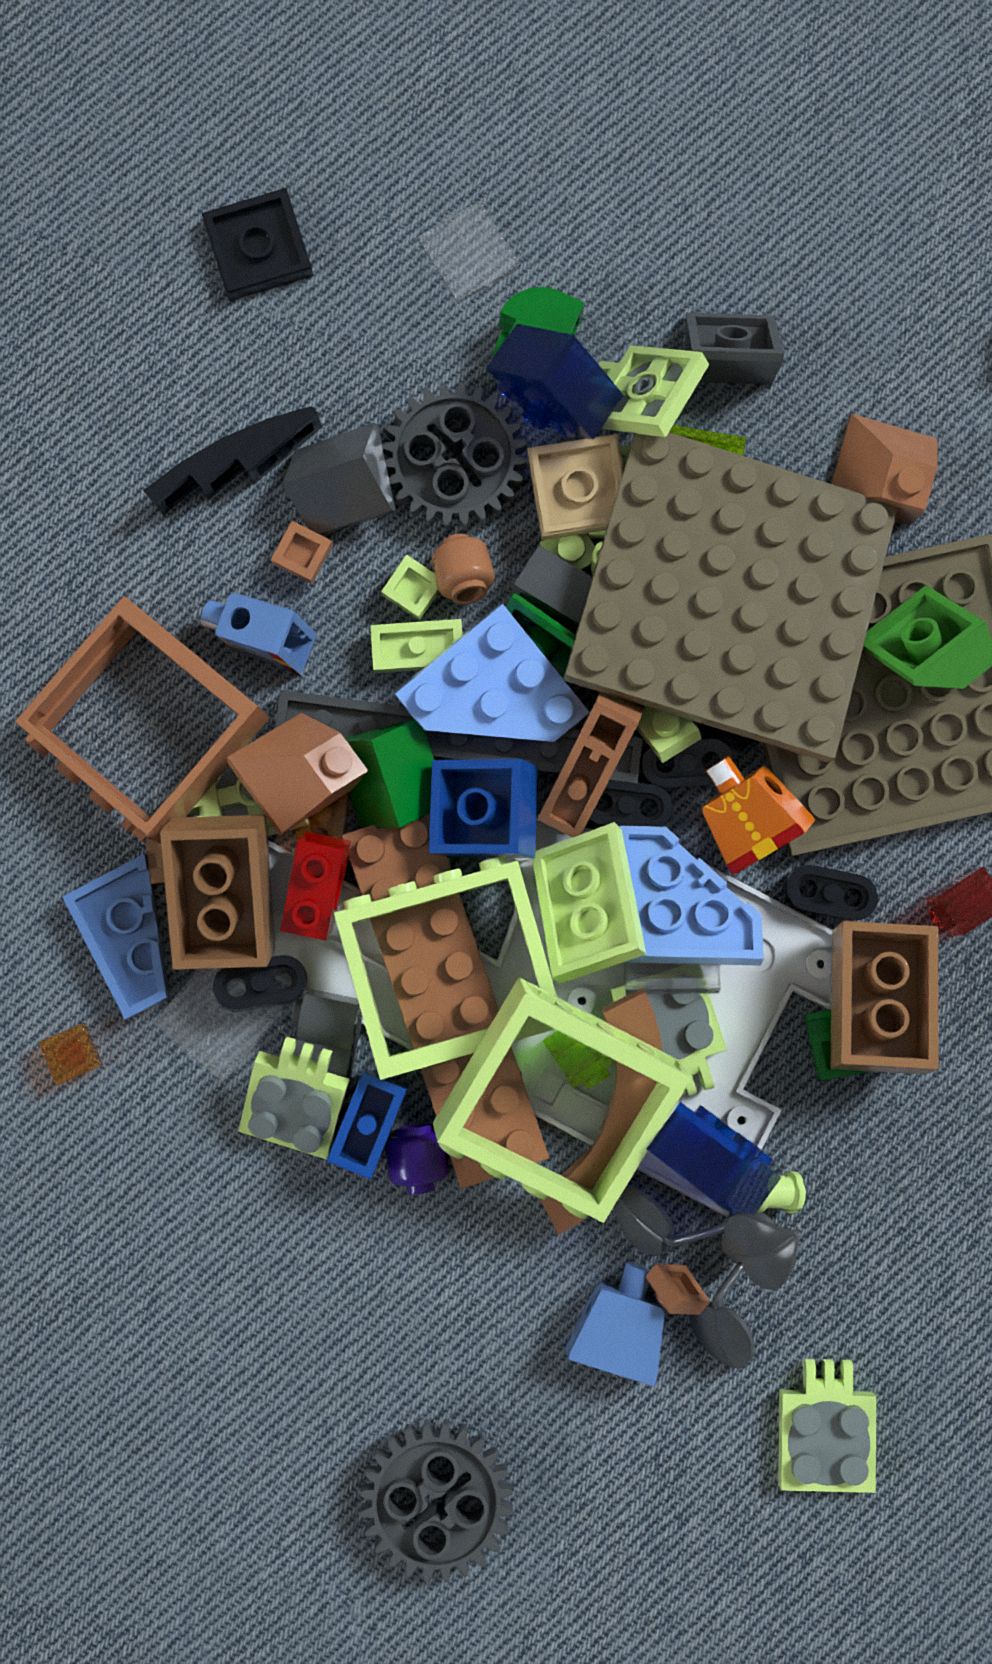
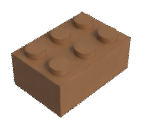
M237 815L171 818L160 831L173 970L267 967L276 948L266 816Z
M842 921L832 930L830 1069L922 1075L938 1070V926Z

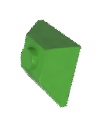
M927 585L867 630L862 649L914 686L964 689L992 667V639L986 622Z

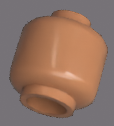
M453 534L445 538L432 554L431 565L435 574L437 589L443 597L453 600L456 604L467 605L478 602L487 595V591L494 583L495 573L488 548L483 541L475 537H468L466 534Z

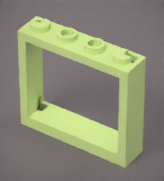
M506 856L492 858L479 863L481 870L479 872L462 876L461 869L450 870L433 876L435 881L433 885L417 889L415 881L397 885L388 889L390 897L373 902L371 901L370 894L343 901L344 910L334 913L380 1080L472 1054L476 1051L488 1028L390 1056L353 924L508 880L538 987L557 996L518 861L508 863ZM528 1016L514 1041L555 1029Z
M519 977L435 1118L433 1125L439 1146L449 1155L458 1159H464L467 1156L479 1162L487 1173L498 1179H505L508 1176L520 1182L527 1192L537 1198L546 1199L549 1196L561 1202L568 1212L578 1218L586 1219L590 1216L604 1223L692 1080V1077L680 1060ZM528 1016L657 1081L656 1086L592 1190L463 1128Z

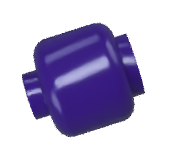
M418 1124L396 1128V1136L388 1139L385 1145L390 1181L397 1186H406L408 1195L435 1191L434 1182L440 1181L448 1175L449 1165L447 1153L439 1146L435 1131H432V1124Z

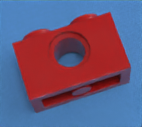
M308 831L297 840L280 931L324 941L328 939L335 926L336 919L334 913L338 911L351 846L350 840Z

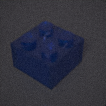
M516 324L486 366L487 370L498 381L496 384L497 389L505 397L517 402L524 409L522 416L528 423L539 430H545L546 427L555 429L568 438L577 435L593 440L624 397L623 393L572 334Z
M680 1102L647 1147V1150L731 1214L744 1212L755 1215L781 1179L779 1175L769 1168L774 1161L770 1156L744 1136L735 1132L701 1105L693 1112Z

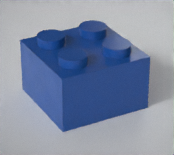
M522 759L432 760L429 853L446 856L447 858H496L500 856H506V858H535L538 766Z

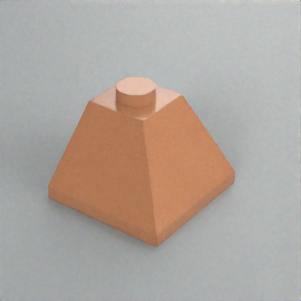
M851 414L831 484L864 494L866 498L897 507L895 520L912 525L926 510L938 467L937 438Z
M303 713L298 714L226 758V762L280 836L352 791L368 772L340 732Z

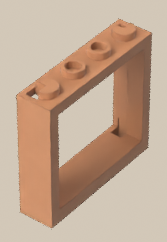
M123 596L15 722L29 733L24 740L29 743L30 747L44 757L51 752L60 760L55 768L76 785L83 780L93 789L88 794V797L108 813L115 808L126 817L121 825L127 831L135 835L141 842L148 836L161 844L160 831L171 818L186 817L229 767L226 758L245 747L270 718L236 687L127 597ZM137 632L238 715L152 817L52 732V729Z

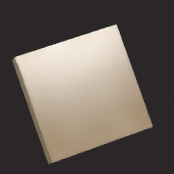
M613 434L527 448L541 539L548 540L606 530L623 474L618 435Z

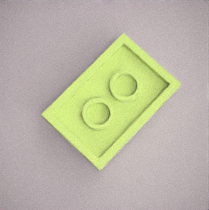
M615 822L535 851V858H532L551 975L554 980L563 983L646 955L622 829Z

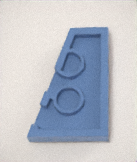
M144 853L62 896L125 1020L131 1019L170 998L153 884L150 883L147 854Z

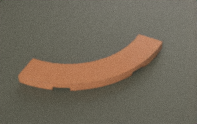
M644 988L601 1008L607 1023L662 1051L661 1036L656 1017ZM615 1060L614 1092L600 1127V1133L586 1154L583 1153L561 1176L592 1190L656 1086L657 1081ZM549 1196L546 1199H540L558 1235L584 1220L568 1212L561 1202Z

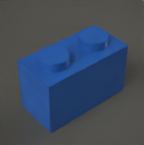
M365 1069L361 1074L327 1162L371 1179L409 1085L391 1078L380 1080L377 1072Z

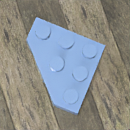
M503 604L498 605L393 693L423 730L555 742L589 713L587 708Z
M620 826L646 955L625 962L761 966L763 961L761 913L749 902L746 904L742 902L726 887L727 882L701 858L696 859L679 844V838L667 827Z

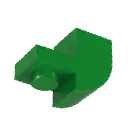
M548 287L525 289L511 297L500 311L499 329L503 332L495 345L492 357L497 359V376L513 383L531 344L564 358L582 321L585 302Z

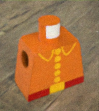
M727 756L706 770L720 793L712 797L702 807V813L732 876L801 836L815 821L812 814L765 766H761L743 777L730 756Z

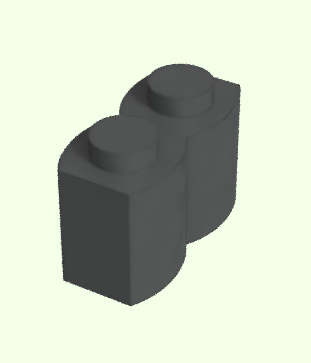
M311 989L304 994L303 999L296 1000L291 1017V1025L297 1027L296 1047L293 1054L300 1056L305 1042L314 1045L311 1060L317 1062L323 1048L333 1051L327 1072L350 1079L347 1091L349 1090L353 1074L357 1043L363 1020L358 998Z

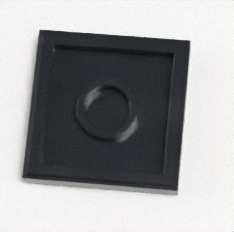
M287 188L201 213L229 301L314 276Z

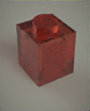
M984 866L968 870L925 898L931 906V909L928 910L929 917L934 925L938 926V930L942 933L948 932L950 937L963 936L992 917V878Z

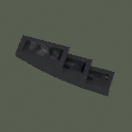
M312 406L265 419L225 436L181 461L143 491L164 516L197 487L210 500L242 472L256 484L322 427L318 412Z

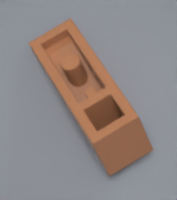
M602 692L599 693L537 818L538 821L570 837L582 834L640 721L644 705Z

